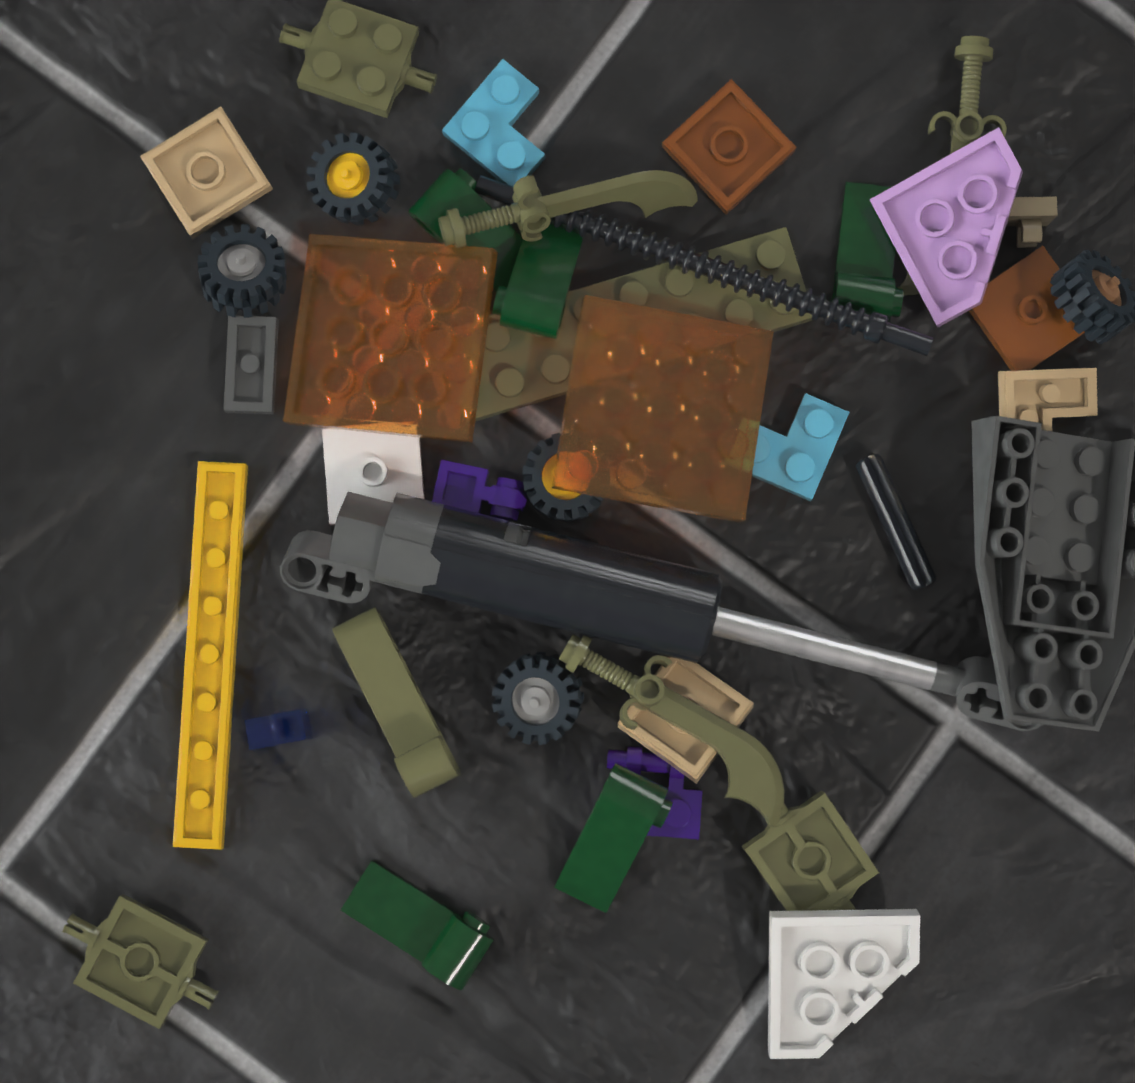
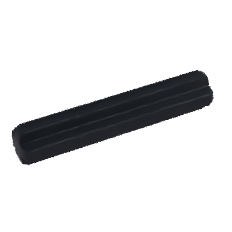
M873 454L861 459L856 464V469L910 587L913 590H919L934 583L936 575L881 455Z

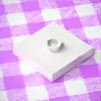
M418 421L322 429L328 514L331 526L336 524L338 513L347 492L392 503L396 493L425 499Z

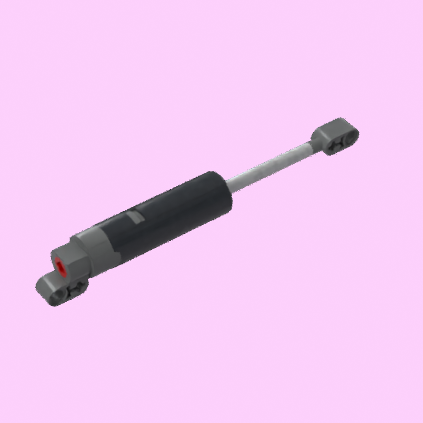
M347 492L337 516L333 535L309 530L299 532L293 537L280 566V575L290 588L344 603L362 601L367 597L373 582L692 663H697L703 658L711 635L954 696L956 697L959 710L964 715L973 719L1022 731L1034 730L1043 725L1003 718L993 659L973 656L964 659L957 667L725 609L719 607L722 591V580L719 574L401 493H396L392 503ZM299 557L307 558L311 560L314 564H307L303 562Z

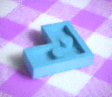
M502 59L442 129V133L498 181L514 187V184L519 179L532 175L545 160V153L512 127L538 96L539 88Z
M805 393L787 436L742 418L723 464L811 501L849 415V411Z

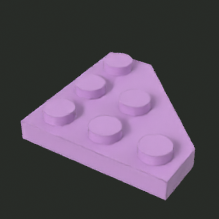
M999 127L870 199L872 206L938 327L982 304L1023 174Z

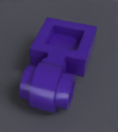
M441 460L432 502L476 513H481L484 502L491 507L490 516L517 522L519 513L525 512L528 496L524 492V485L521 481L498 477L496 485L489 487L486 486L489 476L488 469Z

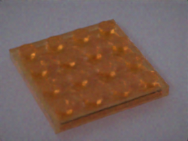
M309 234L283 422L289 425L472 443L498 252L494 248L464 246L456 248L455 245L445 246V244Z
M585 295L581 303L552 489L735 522L745 521L774 331Z

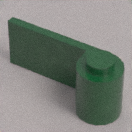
M459 168L456 173L446 169L408 210V213L429 235L438 242L445 244L438 217L446 216L447 210L457 208L460 217L463 218L474 213L491 211L493 208L475 192L477 182L467 172ZM508 224L502 227L499 225L498 228L494 227V229H485V231H480L479 233L466 234V246L456 248L454 244L448 245L459 258L497 293L499 285L508 287L523 238Z
M846 181L831 301L838 297L839 304L842 306L851 302L852 309L858 311L860 307H865V313L869 315L873 311H877L887 315L888 322H890L891 317L900 316L903 303V289L895 288V278H892L896 249L870 199L891 187Z
M551 220L549 226L541 231L542 239L533 242L522 240L508 287L500 285L498 287L493 314L501 316L500 326L557 339L570 283L584 237L579 236V230L577 229L568 233L566 226L563 224L559 228H555L553 225L554 221Z
M615 763L554 888L607 913L651 826L654 825L661 829L673 804V801L665 798L668 789Z
M373 860L340 910L421 961L422 967L429 973L460 991L464 989L494 941L487 934L491 927L487 922L469 911H466L461 917Z

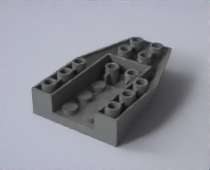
M992 416L971 421L975 566L1003 718L1099 732L1135 649V439L1111 442L1041 430L1042 423L1002 416Z

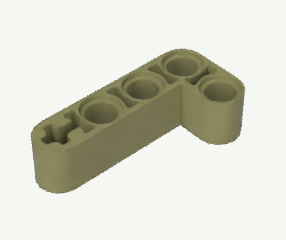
M375 606L332 628L335 638L396 756L394 758L395 764L413 798L415 799L461 775L460 769L377 607Z

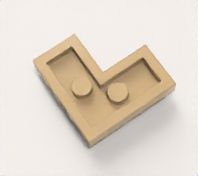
M1097 368L998 371L999 416L1042 423L1041 430L1052 431V418L1098 416Z

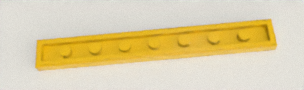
M198 461L173 847L224 849L248 465L244 463Z

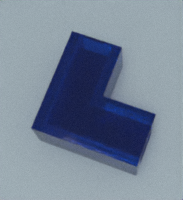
M308 709L293 710L245 720L249 750L313 739Z

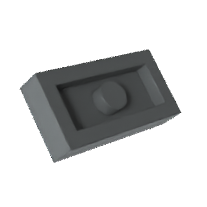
M228 316L224 411L226 413L274 415L279 324L277 317L252 316L244 318V316H236L235 318Z

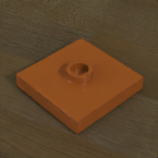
M732 79L662 142L661 146L726 215L788 159L797 148Z
M1041 246L990 281L987 285L982 304L969 310L1011 371L1033 369L1085 333L1084 331L1081 334L1077 333L1073 329L1075 323L1072 320L1067 323L1063 318L1065 314L1064 309H1057L1054 303L1058 297L1051 295L1050 288L1053 285L1050 283V280L1054 276L1053 274L1060 270V268L1044 246Z

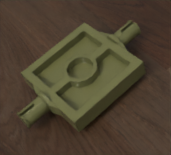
M328 0L320 22L311 32L291 26L288 23H285L282 27L283 31L281 30L279 42L305 50V61L297 79L299 89L388 118L394 99L404 88L405 84L430 94L434 90L437 74L412 67L411 54L419 36L418 26L341 0Z
M822 790L799 806L788 809L784 804L777 827L767 825L764 831L742 845L786 911L856 910L850 899L861 885L879 873L826 793Z
M125 894L119 896L108 918L98 927L77 917L74 913L68 918V924L64 926L62 932L88 944L85 962L73 984L158 1029L163 1027L173 1006L184 996L206 1007L208 1010L213 1005L219 991L194 979L196 963L209 940L206 937Z

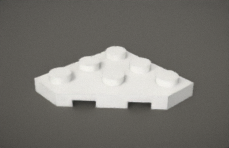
M917 909L769 911L768 1053L770 1059L820 1058L834 1045L832 1040L851 1022L856 1024L883 998L882 993L902 974L906 976L919 964L920 914Z

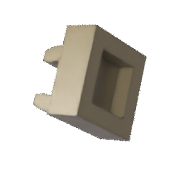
M1057 196L1015 197L1006 227L1017 226V248H1036L1037 243L1042 242V226H1048L1058 216Z

